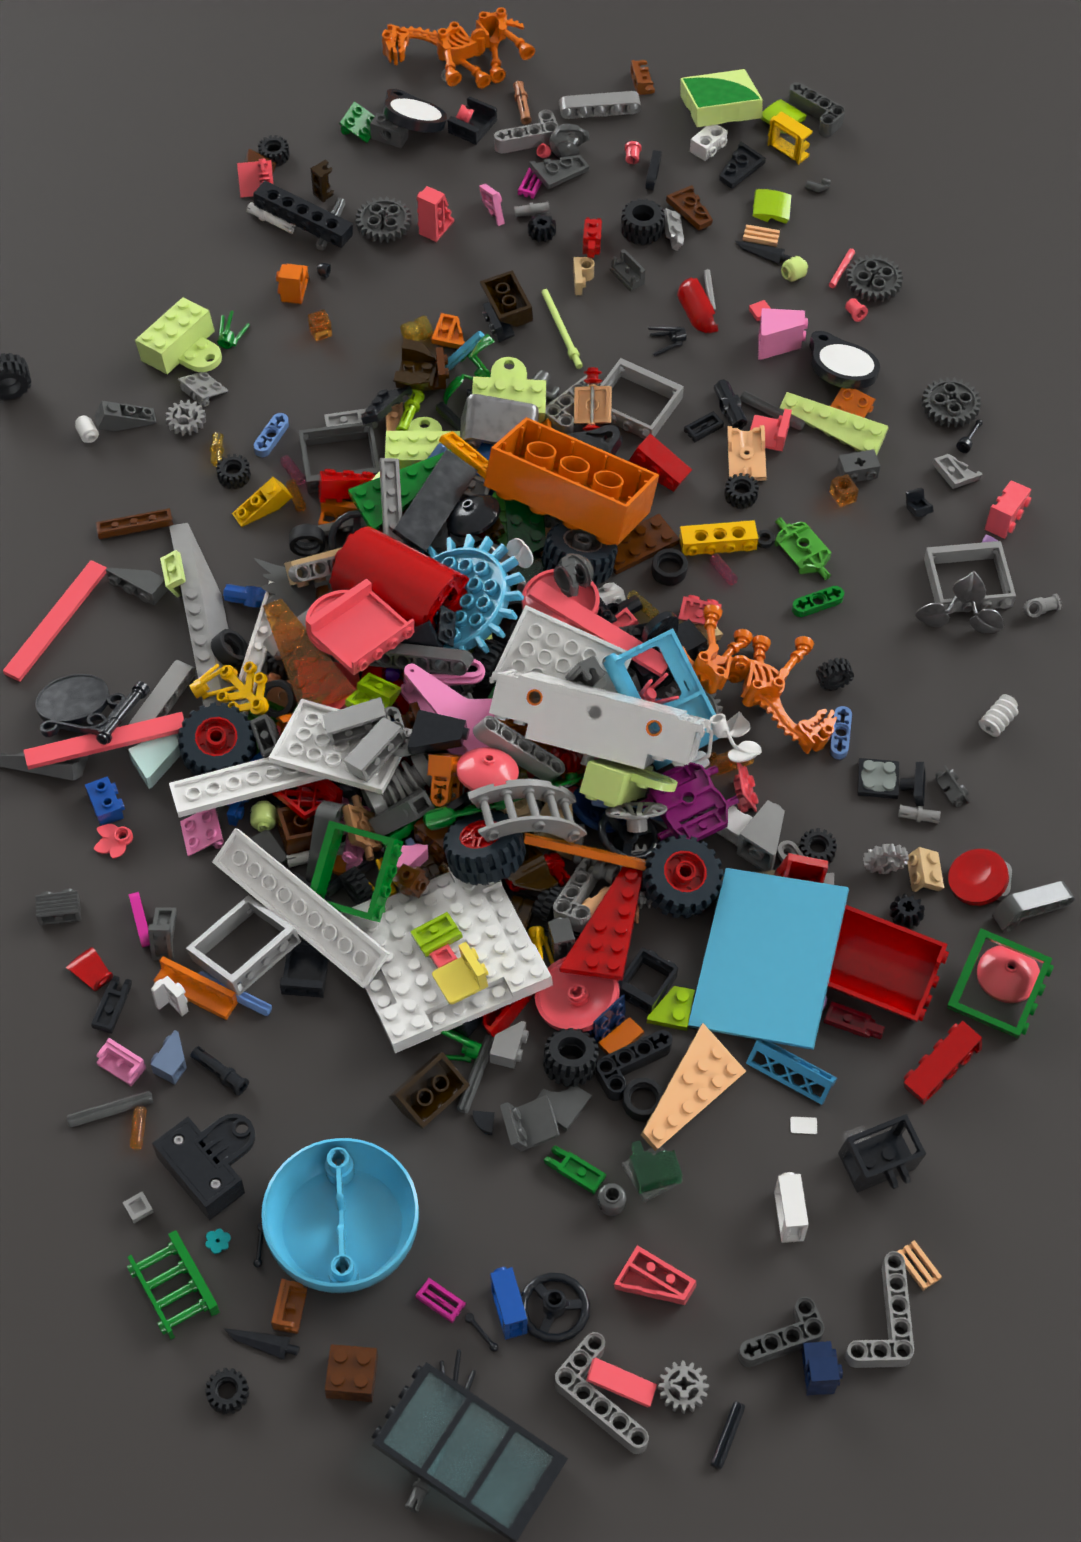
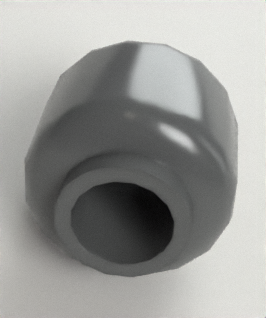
M615 1183L604 1185L599 1190L597 1198L600 1211L608 1216L620 1214L626 1206V1192L620 1185Z

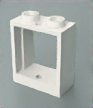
M783 1173L781 1176H778L774 1191L781 1242L804 1241L809 1224L801 1174Z

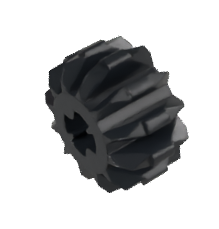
M538 214L537 217L532 216L528 222V234L532 237V240L537 239L538 243L540 241L546 243L547 239L552 240L556 234V222L552 219V216L547 217L546 214L543 216Z
M904 893L902 898L897 896L894 902L891 903L889 915L891 918H894L893 923H900V926L904 927L906 925L908 929H911L913 925L917 927L920 921L924 919L925 906L921 905V899H914V894L907 897Z

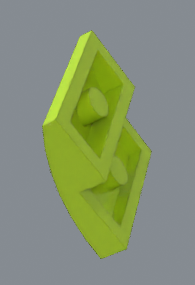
M780 99L767 107L762 112V118L760 119L769 124L771 118L782 111L801 123L805 121L807 115Z
M756 189L752 216L766 222L772 218L786 224L790 216L791 195L775 190Z
M368 673L357 683V690L345 699V706L350 707L381 697L384 707H391L399 696L401 687Z

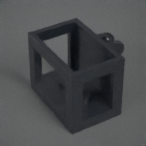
M905 1114L847 1137L838 1154L858 1193L887 1180L890 1186L895 1189L898 1187L897 1176H901L905 1184L910 1183L911 1178L908 1172L918 1167L926 1152L908 1115ZM892 1127L891 1130L886 1131L882 1134H879L857 1144L854 1143L859 1139H862L864 1137H867L869 1135ZM905 1129H907L916 1147V1152L913 1155L902 1136Z

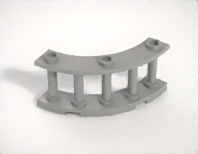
M538 779L507 780L505 785L494 787V784H489L468 792L469 800L478 809L481 808L486 826L478 829V832L487 842L521 832L550 833L563 838L568 843L577 841L587 835L581 826L574 823L569 807L570 804L577 802L575 795L561 785L558 787L553 786L550 781ZM526 798L531 816L517 817L512 799ZM504 800L509 819L494 823L489 804ZM536 800L548 803L551 816H540ZM562 809L564 819L560 817L558 810Z

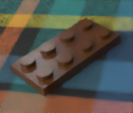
M660 514L639 523L617 545L618 552L613 572L617 575L653 557L663 549H669L678 545L680 542L679 537Z

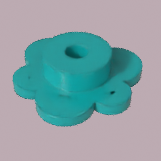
M218 1228L216 1231H209L206 1234L208 1241H206L205 1245L207 1248H211L213 1254H219L222 1250L228 1249L231 1236L229 1233L223 1232L221 1228Z

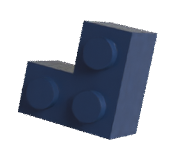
M831 1341L803 1343L801 1354L806 1394H834L837 1386H840V1379L843 1378L842 1365L837 1362L836 1349H832Z

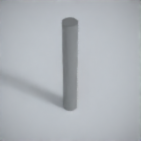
M706 269L703 272L706 293L716 312L711 272Z

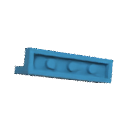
M757 1040L746 1062L749 1066L821 1105L837 1080V1077L768 1041ZM757 1051L765 1055L767 1063L760 1065L753 1061ZM780 1063L784 1065L786 1073L782 1075L775 1073L773 1064ZM796 1073L803 1075L805 1084H795L791 1075ZM819 1084L825 1087L822 1096L815 1095L810 1085Z

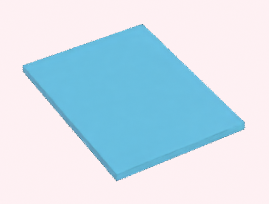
M726 868L688 1026L699 1029L700 1025L704 1023L713 1032L814 1050L849 888Z

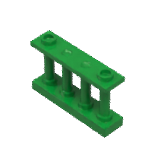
M176 1230L168 1234L170 1243L167 1244V1247L136 1263L132 1255L127 1256L130 1263L127 1266L132 1278L137 1276L160 1319L157 1324L162 1334L165 1335L167 1333L171 1340L175 1338L171 1328L197 1313L209 1311L211 1317L220 1313L215 1299ZM171 1254L179 1256L181 1261L177 1262L178 1265L147 1282L145 1281L140 1271ZM181 1273H188L191 1278L188 1284L156 1301L151 1292L152 1289ZM198 1291L201 1296L198 1303L166 1320L161 1311L162 1308L191 1292L195 1293Z

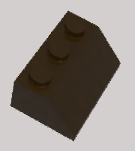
M513 270L480 281V285L499 321L516 327L533 321L532 306Z
M441 1052L435 1054L397 1088L389 1098L402 1114L423 1129L464 1092L470 1084L446 1055Z

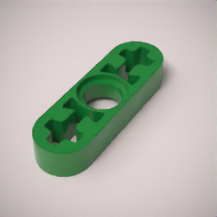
M831 586L797 598L793 602L792 612L797 617H805L839 605L843 602L844 590L839 586ZM821 599L823 603L815 604L813 600Z

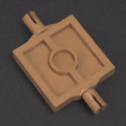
M360 795L353 796L354 806L347 804L342 807L344 822L347 826L375 833L368 822L369 819L375 816L374 812L368 811L362 806ZM348 832L350 844L363 848L366 861L375 859L373 851L378 852L383 849L380 841Z

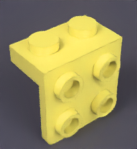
M467 942L458 945L461 954L460 958L432 972L435 982L447 1002L451 1005L489 987L486 978L489 975L487 968L483 963L479 964L476 950L474 948L470 949Z

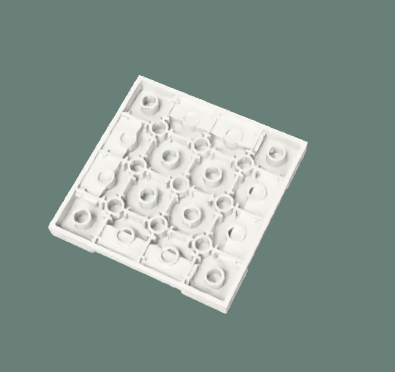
M448 867L449 872L429 880L430 883L420 898L412 895L407 897L401 892L388 897L385 904V913L382 914L380 922L340 912L390 953L365 989L395 1053L441 1034L442 1031L451 1030L467 1021H472L553 986L551 974L535 944L532 943L502 886L501 880L497 883L491 882L489 885H471L470 882L468 884L453 876ZM371 900L352 908L368 913ZM445 912L449 913L463 936L460 940L449 945L456 957H461L458 945L467 942L470 949L474 948L476 950L479 964L483 963L489 973L486 976L489 987L453 1005L447 1002L432 976V972L437 967L430 956H424V953L420 950L410 932Z

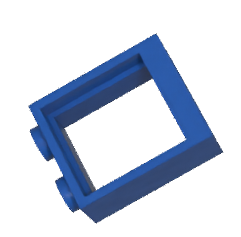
M497 1268L493 1273H490V1288L506 1340L527 1334V1316L513 1268Z

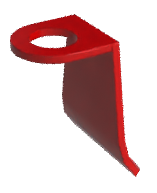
M93 947L80 954L66 967L67 970L76 975L95 992L113 978V973L108 971Z

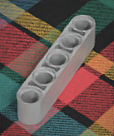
M636 91L563 96L559 100V107L563 118L573 119L635 114L641 110L639 94Z
M180 660L174 661L129 724L166 716L194 678L195 667Z
M486 716L473 728V734L479 741L491 748H496L509 754L517 765L541 780L552 782L565 771V765L559 758L531 740L525 739L523 735L493 716Z

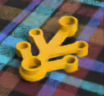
M248 661L243 667V670L247 673L246 683L244 684L237 677L238 671L234 667L224 665L225 670L220 673L221 678L228 683L231 682L239 692L227 693L222 690L217 694V700L220 703L232 701L228 704V707L235 706L239 708V712L251 711L255 715L265 714L269 709L268 700L264 697L265 684L268 680L267 676L262 672L255 674L257 666L253 662ZM254 681L257 683L256 696L253 694ZM247 699L249 703L237 704L235 701Z

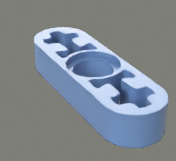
M275 414L254 442V452L257 456H268L288 429L289 421L286 414ZM271 432L276 434L274 437H267L266 435Z
M840 706L835 709L833 718L837 717V720L833 726L834 732L831 735L830 755L835 759H844L847 756L852 720L851 710L848 707ZM841 714H844V723H840ZM842 729L846 732V735L839 736L835 731ZM838 743H842L841 752L837 751Z

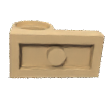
M573 257L575 295H582L583 288H586V282L594 278L595 263L591 258Z

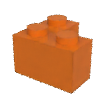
M295 264L281 265L280 271H277L276 281L279 282L278 294H280L281 302L302 304L309 280L308 266Z

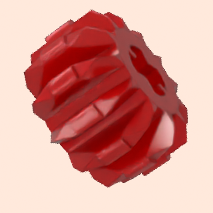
M560 747L552 748L550 753L564 763V772L581 770L582 764L580 763L583 754Z

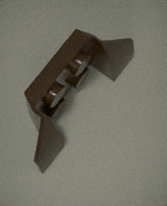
M404 339L400 369L395 371L393 382H396V388L411 386L414 390L432 391L437 373L435 357L422 342Z
M525 844L526 856L522 865L519 866L515 873L512 872L507 879L511 880L515 886L535 891H543L557 885L558 882L550 874L543 854L535 846Z

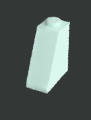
M178 734L142 742L128 749L133 765L149 789L158 782L180 757Z

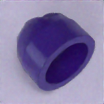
M386 668V681H397L400 677V670Z

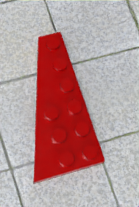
M622 867L559 967L560 972L623 981L643 880V870Z

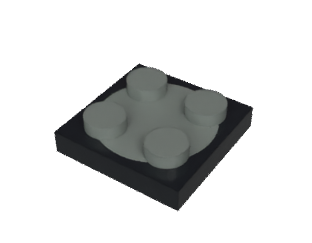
M859 758L858 796L898 799L899 761Z

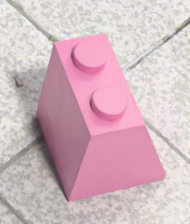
M762 308L758 342L759 360L801 349L802 341L806 340V330L804 329L808 327V318H805V311Z

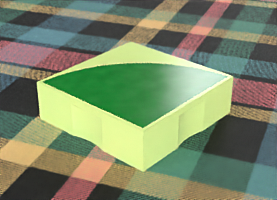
M745 69L681 78V98L690 110L691 117L697 127L762 118L763 99Z

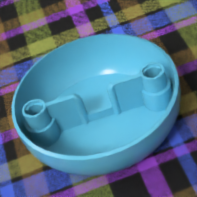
M351 1138L323 1140L302 1148L288 1158L275 1172L263 1199L262 1227L266 1244L278 1265L294 1280L318 1291L329 1293L354 1292L379 1283L395 1271L406 1258L413 1245L418 1228L419 1205L413 1181L403 1165L383 1148L363 1140Z

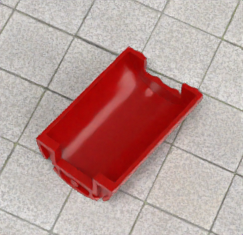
M366 526L357 530L354 534H350L343 547L336 552L329 583L331 584L332 591L350 590L365 579H368L372 583V591L407 622L413 619L414 627L430 621L435 630L436 623L433 617L451 591L459 595L470 579L466 575L379 530Z
M846 905L828 987L912 1021H923L927 1010L924 1009V1006L929 1007L932 995L929 994L932 987L936 988L940 976H937L940 964H945L949 952L946 951L948 944Z

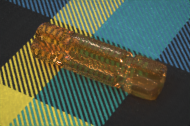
M294 479L288 480L286 487L292 495V501L295 504L296 510L298 512L304 511L306 504Z
M137 1106L134 1108L132 1137L130 1138V1147L132 1149L142 1148L145 1128L144 1120L147 1112L145 1107Z

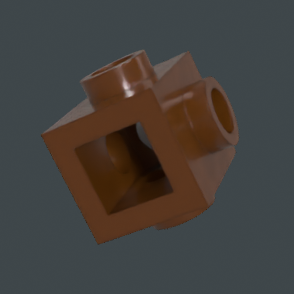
M404 863L392 880L402 894L407 897L412 895L416 898H420L430 883L425 876L426 872L417 866L412 868Z

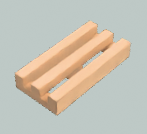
M746 224L743 241L777 247L780 230Z
M915 1240L910 1245H906L902 1250L897 1251L904 1257L906 1269L922 1291L942 1278ZM904 1254H908L928 1282H924ZM922 1263L925 1265V1267L928 1269V1271L931 1273V1275H932L934 1278H932V1277L930 1276V1274H929V1273L927 1272V1270L924 1268V1266L922 1265Z

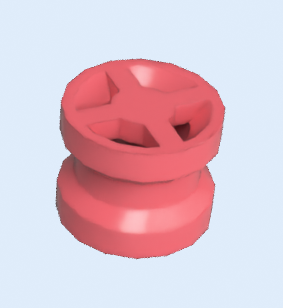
M462 104L456 118L469 123L474 110H469Z

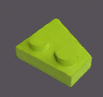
M673 986L648 1015L647 1023L687 1031L695 990Z

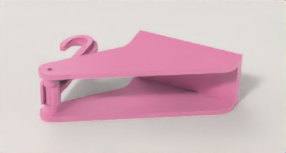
M474 659L471 664L477 668L476 672H466L461 676L440 673L429 674L415 664L406 665L403 680L405 683L402 684L400 693L409 704L418 702L420 710L466 720L467 728L470 729L468 739L463 741L462 747L446 749L448 753L463 755L475 748L489 747L474 736L473 728L486 716L494 717V714L489 713L492 699H467L448 687V685H471L481 682L485 676V668L480 661Z

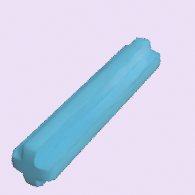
M477 331L448 358V365H445V368L453 369L474 349L484 334L481 331Z

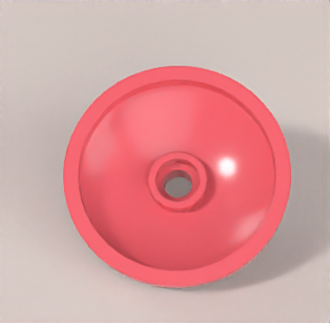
M480 747L472 749L463 754L457 763V776L460 782L471 791L489 784H494V787L505 785L507 780L518 779L519 769L515 760L509 754L496 748Z
M1001 945L987 950L980 958L977 966V978L982 989L990 997L1005 1003H1018L1027 1000L1040 973L1039 966L1034 959Z

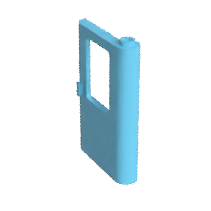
M673 628L622 654L616 655V653H612L605 657L606 661L603 662V665L617 693L641 699L624 663L626 660L642 652L658 647L681 691L679 699L663 705L686 710L689 715L708 720L716 714ZM705 732L704 737L701 738L699 749L709 744V733ZM713 735V741L719 739ZM666 759L664 762L654 760L653 765L658 770L672 763V760Z

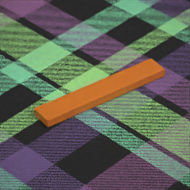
M525 833L524 844L643 871L646 869L645 859Z

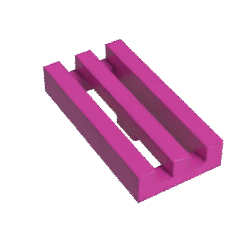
M530 168L518 189V195L524 194V197L530 195L534 199L542 182L539 178L537 179L534 173L527 189H524L531 174L534 173Z
M431 1278L427 1279L415 1295L416 1299L451 1323L455 1321L456 1316L466 1306L464 1301ZM431 1286L458 1306L455 1308L429 1290L428 1287ZM423 1293H425L426 1295L434 1299L436 1302L447 1308L449 1311L452 1312V1314L448 1313L446 1310H444L436 1303L428 1299L426 1296L423 1295Z

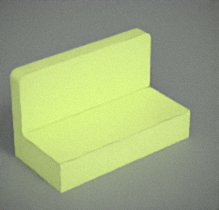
M175 550L160 559L165 586L178 598L181 596L179 585L185 583L186 579L181 554Z

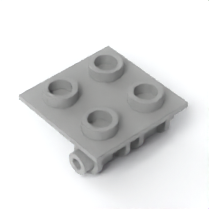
M206 372L178 378V381L181 382V390L188 394L189 397H192L193 400H196L199 405L205 407L210 403L209 397L228 392L221 383L217 382Z

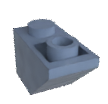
M174 1030L171 1036L168 1035L165 1038L162 1049L159 1053H155L151 1059L153 1073L174 1085L187 1068L180 1036L176 1030Z

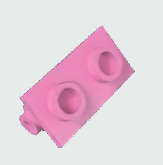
M348 833L345 840L346 845L342 853V859L347 863L346 871L360 865L363 861L364 853L363 848L350 844Z

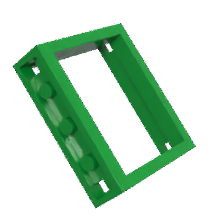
M329 821L310 888L323 899L325 898L344 831L387 843L368 913L327 901L338 911L380 922L382 914L385 913L387 898L391 894L392 880L397 873V862L402 855L403 841Z
M980 928L947 1008L1019 1039L1021 1034H1026L1030 1025L1026 1022L1029 1014L1033 1016L1038 1004L1034 1003L1037 995L1042 996L1046 987L1043 984L1045 976L1050 977L1054 965H1051L1053 958ZM986 939L1043 963L1017 1027L959 1003Z

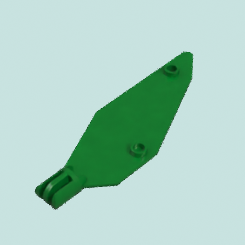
M577 772L568 773L565 775L566 778L552 781L551 784L557 787L559 785L579 783L580 779H583L584 773L578 775ZM525 798L512 799V801L516 802ZM504 800L489 804L490 809L502 810L506 808ZM475 805L457 811L443 806L425 813L423 822L430 830H437L451 826L458 816L470 815L482 810L481 808L478 809Z

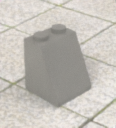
M767 800L741 831L736 854L762 871L773 870L785 810L780 805Z

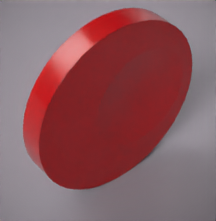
M973 849L955 859L949 869L948 881L956 898L966 904L980 906L992 903L1002 896L1009 883V871L1005 861L999 854L988 849Z

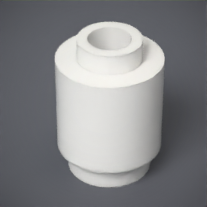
M85 415L76 419L75 428L82 441L85 443L94 442L98 438L99 432L92 419Z

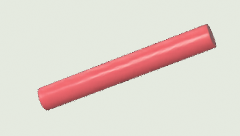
M854 249L848 250L829 283L830 288H835L855 254Z

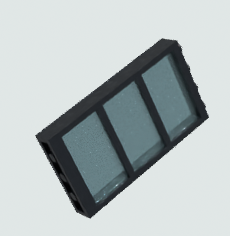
M426 1362L423 1367L418 1365L411 1376L414 1381L410 1387L405 1385L398 1396L401 1401L397 1407L391 1406L385 1415V1418L388 1419L383 1427L379 1425L371 1437L374 1439L372 1446L509 1541L517 1542L568 1458Z

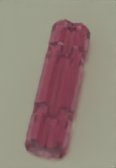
M288 455L281 457V464L290 476L295 479L294 481L298 485L305 483L306 477L303 473H300V469L291 461L292 459Z
M719 554L712 555L710 562L713 566H716L717 571L726 579L729 585L737 583L738 577L735 573H731V568L722 560Z

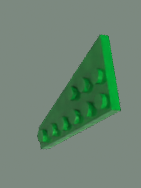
M443 453L400 469L402 512L409 507ZM380 477L348 489L349 496L361 512L367 526L377 530L383 525Z

